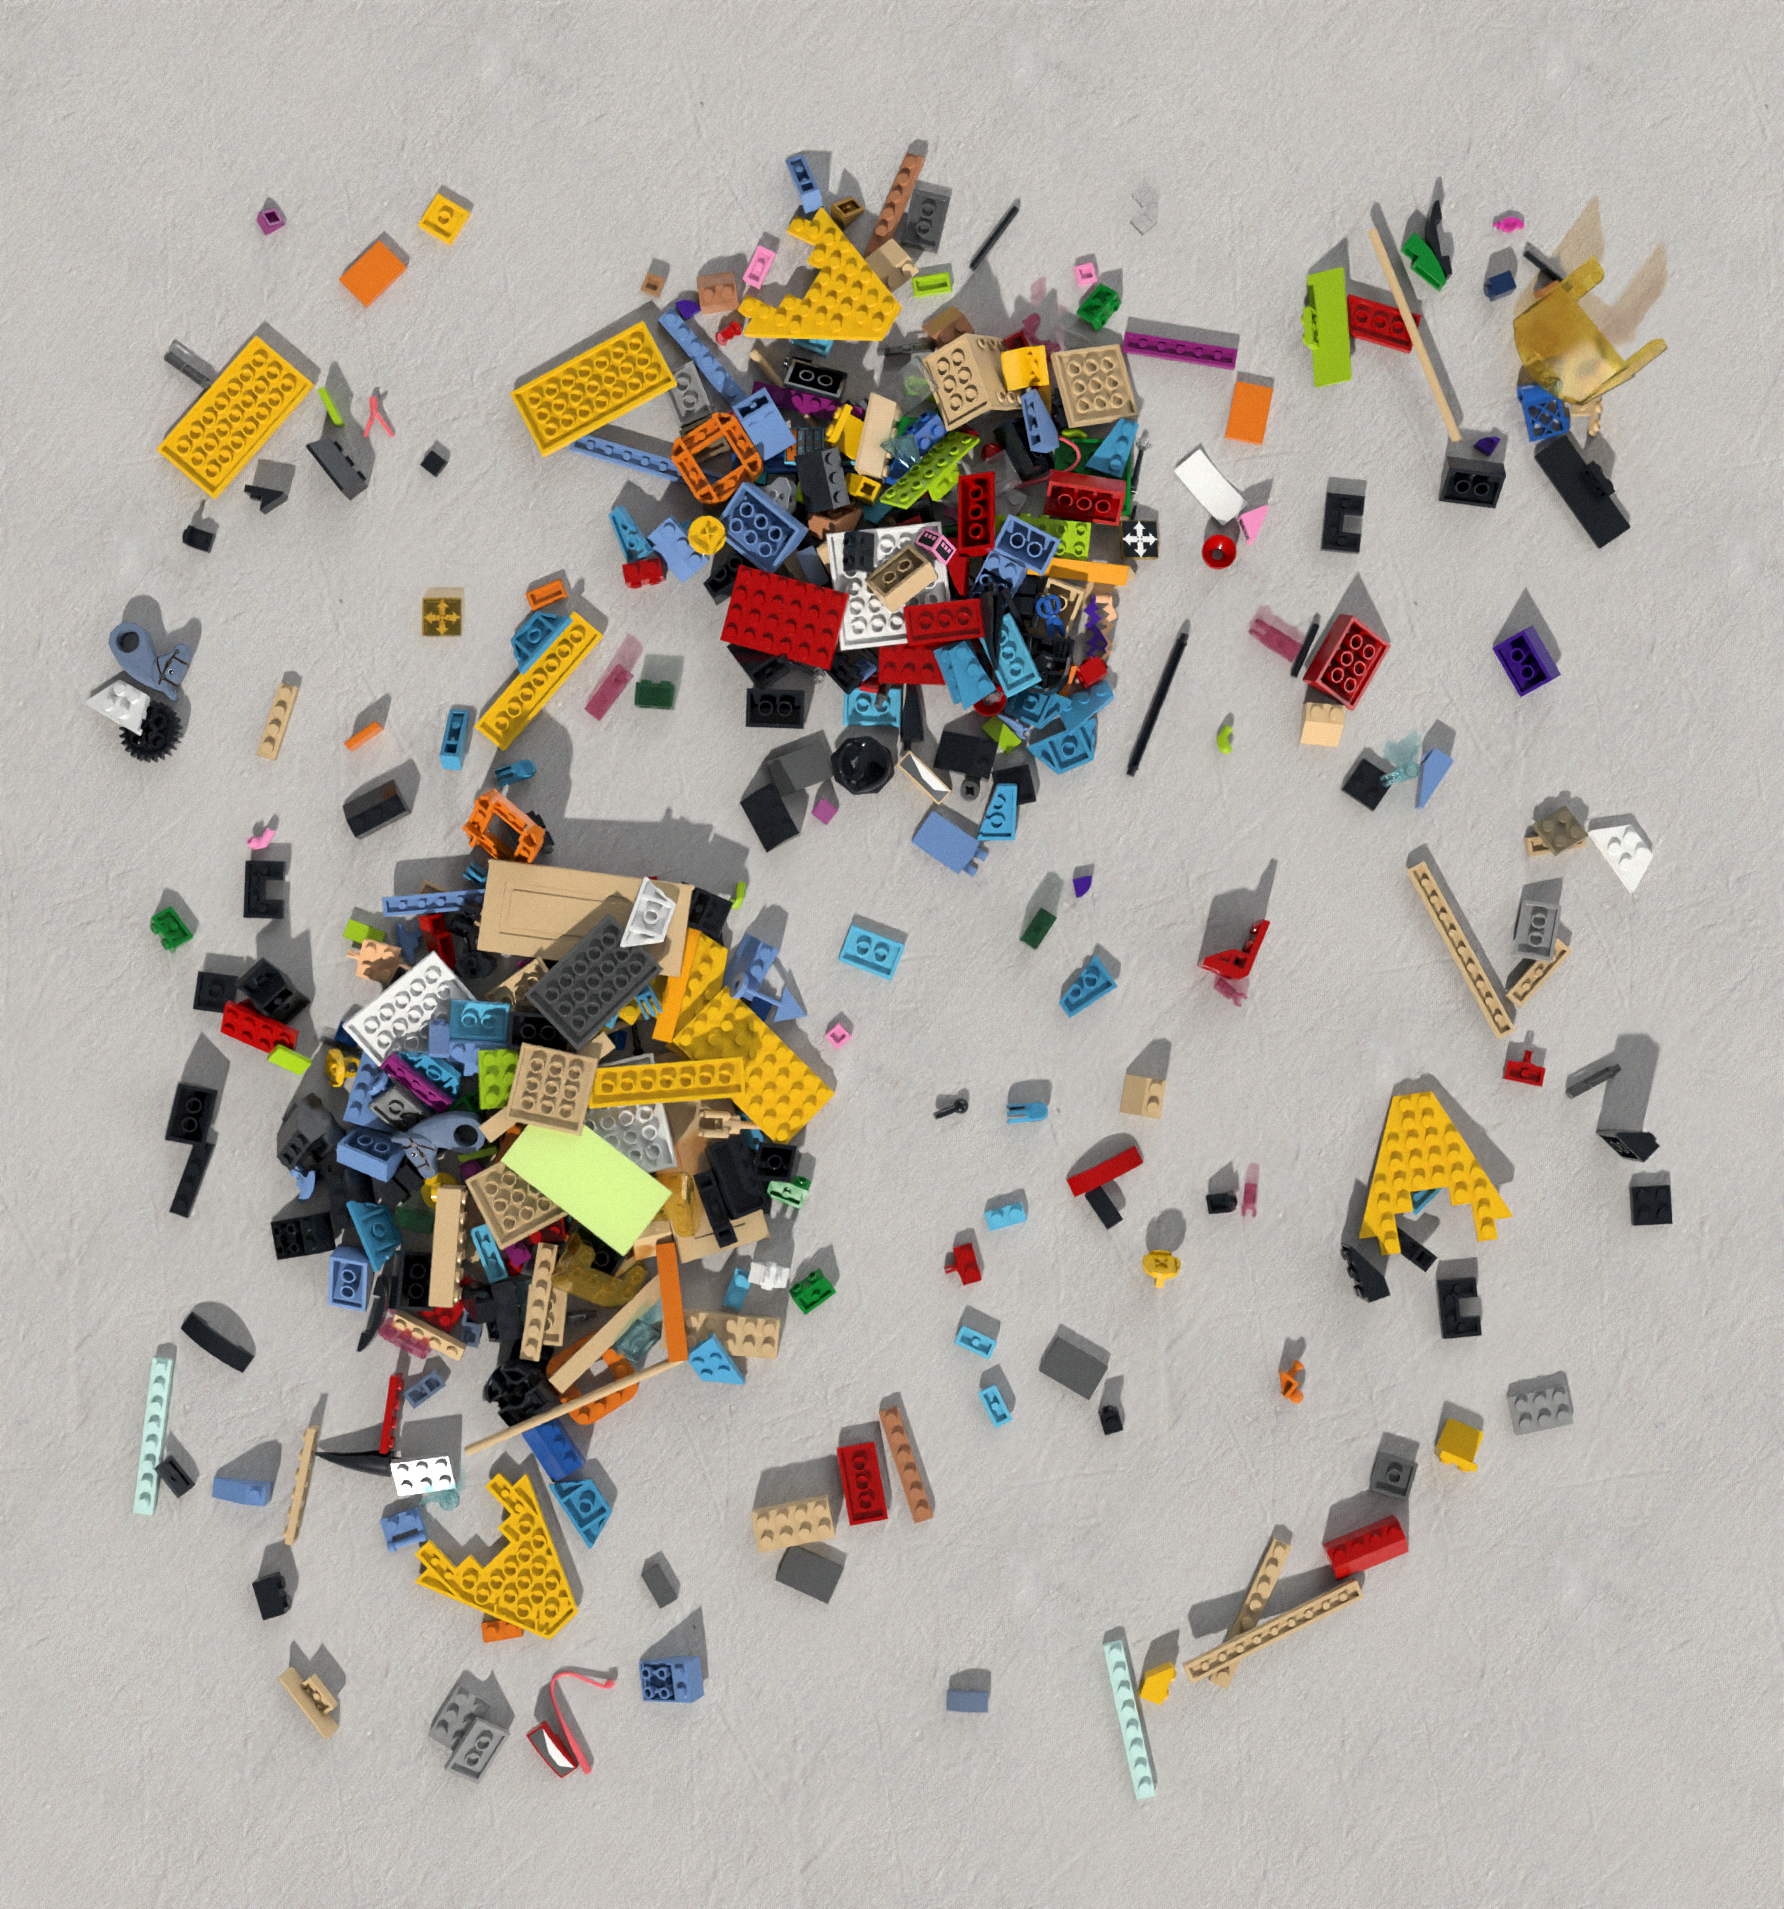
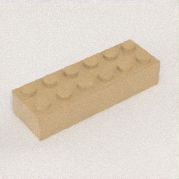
M443 1184L437 1188L428 1306L452 1308L459 1299H462L463 1288L460 1287V1280L464 1278V1268H461L462 1260H465L466 1249H463V1241L467 1239V1229H464V1224L468 1221L469 1211L466 1210V1202H469L470 1191H467L466 1185Z
M683 1308L688 1349L696 1346V1343L700 1340L705 1341L708 1339V1335L714 1332L729 1355L777 1359L781 1317ZM664 1316L660 1349H667Z

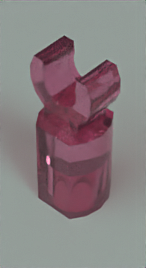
M1222 978L1213 987L1227 999L1231 998L1233 1004L1237 1007L1242 1006L1237 1001L1239 996L1244 999L1248 998L1246 994L1236 992L1237 989Z
M1245 1183L1243 1196L1245 1205L1241 1209L1242 1216L1246 1215L1247 1209H1251L1252 1217L1256 1216L1257 1211L1254 1204H1256L1258 1184Z

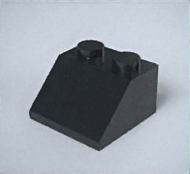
M759 1142L752 1179L791 1183L798 1172L801 1157L798 1147Z

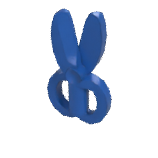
M1053 594L1047 595L1046 598H1039L1036 601L1035 607L1037 613L1042 618H1046L1048 636L1055 637L1056 628L1060 636L1065 637V627L1056 616L1061 609L1059 598ZM1051 598L1055 600V610H1053L1052 603L1050 600ZM1042 602L1044 604L1046 614L1042 613L1040 606Z

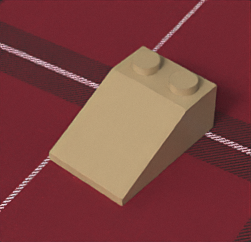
M1049 577L1043 593L1046 595L1053 594L1059 598L1061 609L1056 616L1062 621L1066 632L1065 637H1061L1055 628V637L1068 638L1087 589L1056 577ZM1051 598L1050 600L1052 603L1053 610H1055L1056 603L1055 600ZM1045 607L1042 609L1044 614H1046ZM1040 616L1037 629L1030 628L1029 633L1048 636L1046 618Z

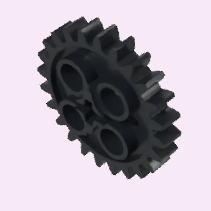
M152 700L146 710V721L140 727L143 730L141 736L126 727H119L120 730L124 731L119 737L125 739L121 742L122 745L127 746L125 751L131 752L130 756L137 757L138 760H144L150 763L151 759L157 763L158 757L165 760L164 754L172 756L170 750H177L175 743H181L177 737L183 736L182 733L178 732L183 726L177 724L181 721L180 718L175 717L177 712L171 711L172 708L168 705L165 706L162 702L158 704V702ZM164 719V724L159 727L160 721ZM143 736V741L138 744L139 738ZM162 738L161 743L157 745V740Z

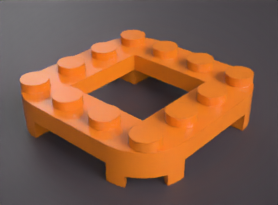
M716 412L712 414L711 419L684 437H678L674 441L671 459L693 495L700 503L707 507L718 506L735 495L742 482L754 483L764 471L761 456L733 415ZM724 435L743 465L713 485H710L693 455Z
M493 788L490 791H486L474 801L475 807L471 816L462 827V830L466 831L470 839L468 844L472 848L479 845L494 859L533 864L543 845L544 829L501 795L498 790ZM495 813L521 834L518 840L520 843L515 852L487 830Z
M598 1330L590 1332L563 1351L557 1353L546 1367L547 1379ZM617 1341L601 1355L616 1380L638 1372L635 1371ZM640 1382L568 1413L580 1425L595 1423L631 1400L637 1393ZM551 1383L559 1393L558 1397L562 1404L582 1396L575 1383L570 1385L563 1393Z

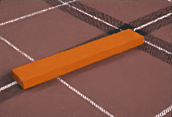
M675 1242L658 1244L655 1247L669 1363L689 1360L676 1245Z

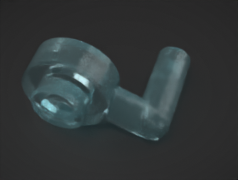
M447 1490L441 1495L429 1494L419 1500V1505L424 1507L431 1502H437L443 1510L451 1511L459 1505L460 1497L456 1491Z

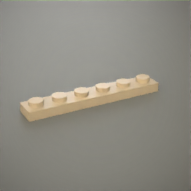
M538 1243L519 1359L540 1361L559 1244Z
M311 1425L303 1433L302 1441H305L304 1448L299 1453L301 1463L300 1468H297L295 1473L297 1483L291 1493L293 1503L288 1509L287 1518H289V1523L286 1525L283 1537H285L284 1544L293 1545L298 1541L320 1430L318 1425Z

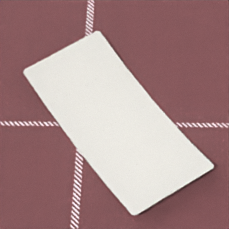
M1200 449L1174 470L1193 495L1223 526L1248 505Z

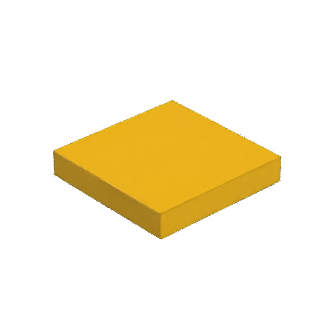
M437 193L418 226L449 246H452L471 214Z

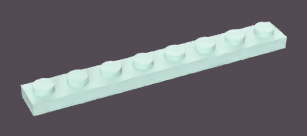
M152 1358L133 1513L155 1514L160 1476L154 1468L162 1461L174 1359Z
M1122 1640L1104 1643L1102 1645L1135 1796L1137 1800L1153 1797L1156 1795Z

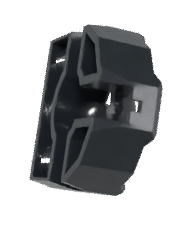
M1021 633L1040 677L1044 680L1042 689L1035 688L1034 684L1024 690L1031 694L1039 693L1047 696L1061 692L1069 681L1075 640ZM1038 647H1053L1052 654L1047 651H1038ZM1057 664L1066 665L1065 672H1057L1055 669ZM1049 668L1050 672L1044 675L1043 671Z
M508 1359L497 1366L489 1377L484 1389L489 1404L498 1402L500 1409L497 1413L508 1427L530 1419L549 1406L559 1395L537 1365L523 1359ZM532 1373L537 1374L539 1380L531 1385L527 1378ZM516 1392L522 1393V1397L515 1396ZM503 1393H504V1395H507V1394H508V1396H509V1398H508L509 1401H508V1402H506V1401L503 1399V1397H502ZM531 1399L534 1403L524 1409V1405Z

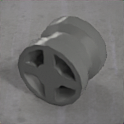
M972 781L965 782L960 789L962 799L968 802L976 800L980 791L979 786Z

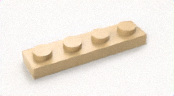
M279 682L256 755L277 761L300 690L299 688Z
M1556 938L1552 963L1535 960L1506 992L1505 996L1518 1008H1521L1572 950Z
M398 1310L394 1316L391 1326L398 1331L421 1341L457 1361H460L463 1357L467 1344L402 1310Z

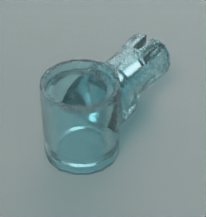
M1413 761L1399 765L1393 772L1381 776V781L1387 780L1382 784L1384 787H1388L1396 782L1401 783L1419 776L1420 767Z

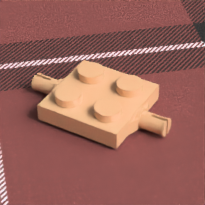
M368 938L363 940L360 952L351 949L347 951V957L357 959L356 976L389 985L399 966L408 971L412 968L401 964L403 948Z

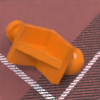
M1294 1360L1292 1363L1294 1365L1287 1373L1282 1369H1279L1278 1372L1280 1374L1281 1394L1287 1399L1289 1397L1291 1402L1297 1404L1303 1400L1304 1395L1301 1390L1295 1389L1299 1383L1293 1378L1299 1370L1302 1371L1304 1365L1298 1360Z

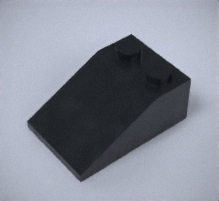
M943 730L933 768L988 782L999 742Z
M511 1005L507 1049L521 1050L523 1042L566 1052L567 1039L536 1007Z

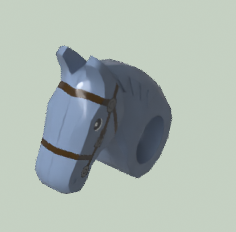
M129 622L117 625L110 633L109 646L118 664L140 683L164 692L169 699L177 702L179 699L175 690L185 677L187 668L194 655L193 649L186 644L179 643L170 653L157 656L152 637L143 627ZM137 633L140 639L137 649L126 653L123 649L125 637L129 634Z
M466 1111L440 1113L418 1122L408 1131L393 1133L391 1142L401 1143L406 1156L416 1167L423 1178L431 1179L439 1171L436 1161L438 1147L470 1154L477 1152L483 1146L486 1137L478 1127L484 1123V1119L477 1113ZM464 1124L471 1125L478 1132V1137L473 1141H464L457 1135L456 1128Z

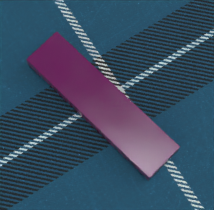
M393 1052L380 1065L382 1070L438 1113H443L454 1101V1099Z

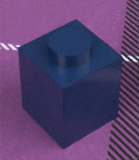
M1509 270L1489 278L1485 282L1483 290L1485 296L1489 297L1490 302L1511 295L1517 286Z

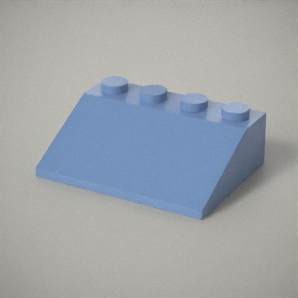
M742 482L718 519L725 528L726 542L761 571L772 574L798 547L809 531L806 526L752 482Z
M363 1050L343 1120L395 1133L394 1129L367 1107L370 1101L384 1091L381 1090L375 1095H370L366 1092L369 1082L382 1070ZM388 1079L385 1086L389 1089L394 1083Z

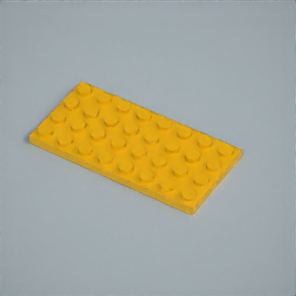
M641 321L510 392V395L544 458L678 384L644 321Z
M255 336L156 450L216 500L313 390L315 385L258 336Z
M726 985L672 1039V1042L691 1061L743 1057L746 1097L730 1099L775 1144L786 1145L835 1093L740 998H731L729 995L730 988Z

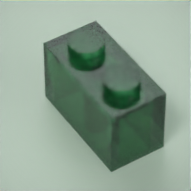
M647 679L636 682L634 701L636 708L675 710L676 687L674 684H671L672 682L660 681L659 684L652 683V680Z
M1041 907L1019 941L1035 951L1057 917Z
M401 1204L396 1208L392 1225L431 1235L434 1233L435 1213Z

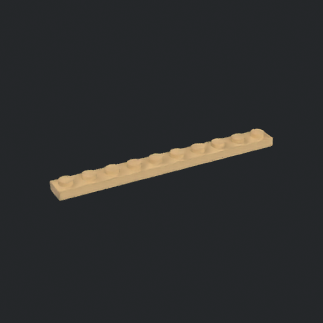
M1423 861L1406 870L1496 1039H1501L1516 1031L1426 863Z
M1352 1578L1182 1663V1666L1190 1683L1193 1684L1364 1598L1357 1580Z

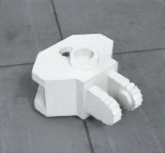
M778 477L771 485L766 487L757 486L791 515L795 512L797 487L794 481ZM789 497H792L791 503H789Z
M766 1261V1263L750 1262L751 1270L747 1278L748 1282L759 1284L765 1290H772L773 1287L786 1288L789 1273L788 1267L777 1265L776 1262Z

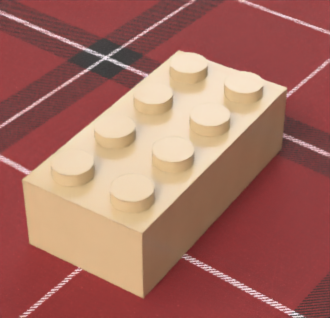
M828 1494L752 1509L751 1518L759 1553L834 1538L836 1534Z

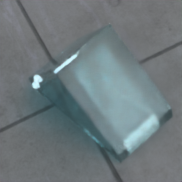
M913 433L889 439L880 445L882 449L908 468L919 464L921 461Z

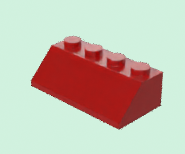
M1050 469L1043 515L1119 526L1126 493V481Z
M994 471L958 476V552L966 557L983 556L995 549Z
M1394 1515L1322 1544L1337 1581L1409 1552L1404 1532L1399 1520Z

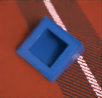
M340 1021L334 1039L346 1045L356 1047L358 1043L342 1027L345 1022Z
M618 1030L608 1034L607 1036L616 1046L614 1050L624 1051L627 1032Z

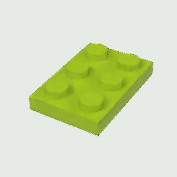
M517 1049L478 1050L480 1109L504 1108L508 1105L518 1063Z

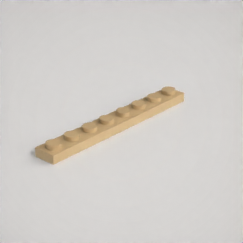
M1274 1537L1272 1538L1226 1641L1256 1627L1292 1548L1291 1545ZM1240 1660L1211 1674L1208 1678L1209 1681L1228 1689Z

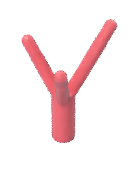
M369 397L370 417L363 436L367 437L370 427L374 424L375 417H377L385 430L393 437V432L378 413L377 397Z

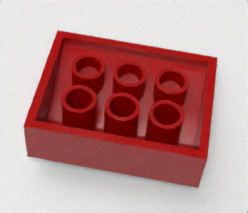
M1339 614L1302 680L1314 690L1354 711L1391 645L1353 615Z

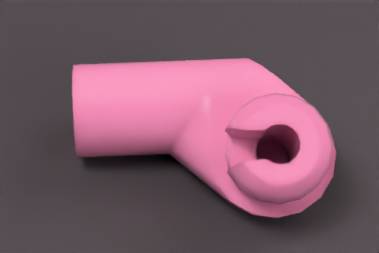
M266 828L261 837H249L247 845L255 850L265 848L269 845L275 832Z

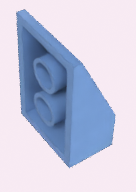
M338 1244L330 1255L328 1305L366 1312L374 1271L365 1249Z

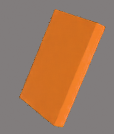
M379 240L339 281L367 308L407 268Z
M1236 381L1224 438L1262 445L1274 388Z

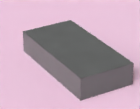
M659 1563L641 1574L660 1609L678 1598Z

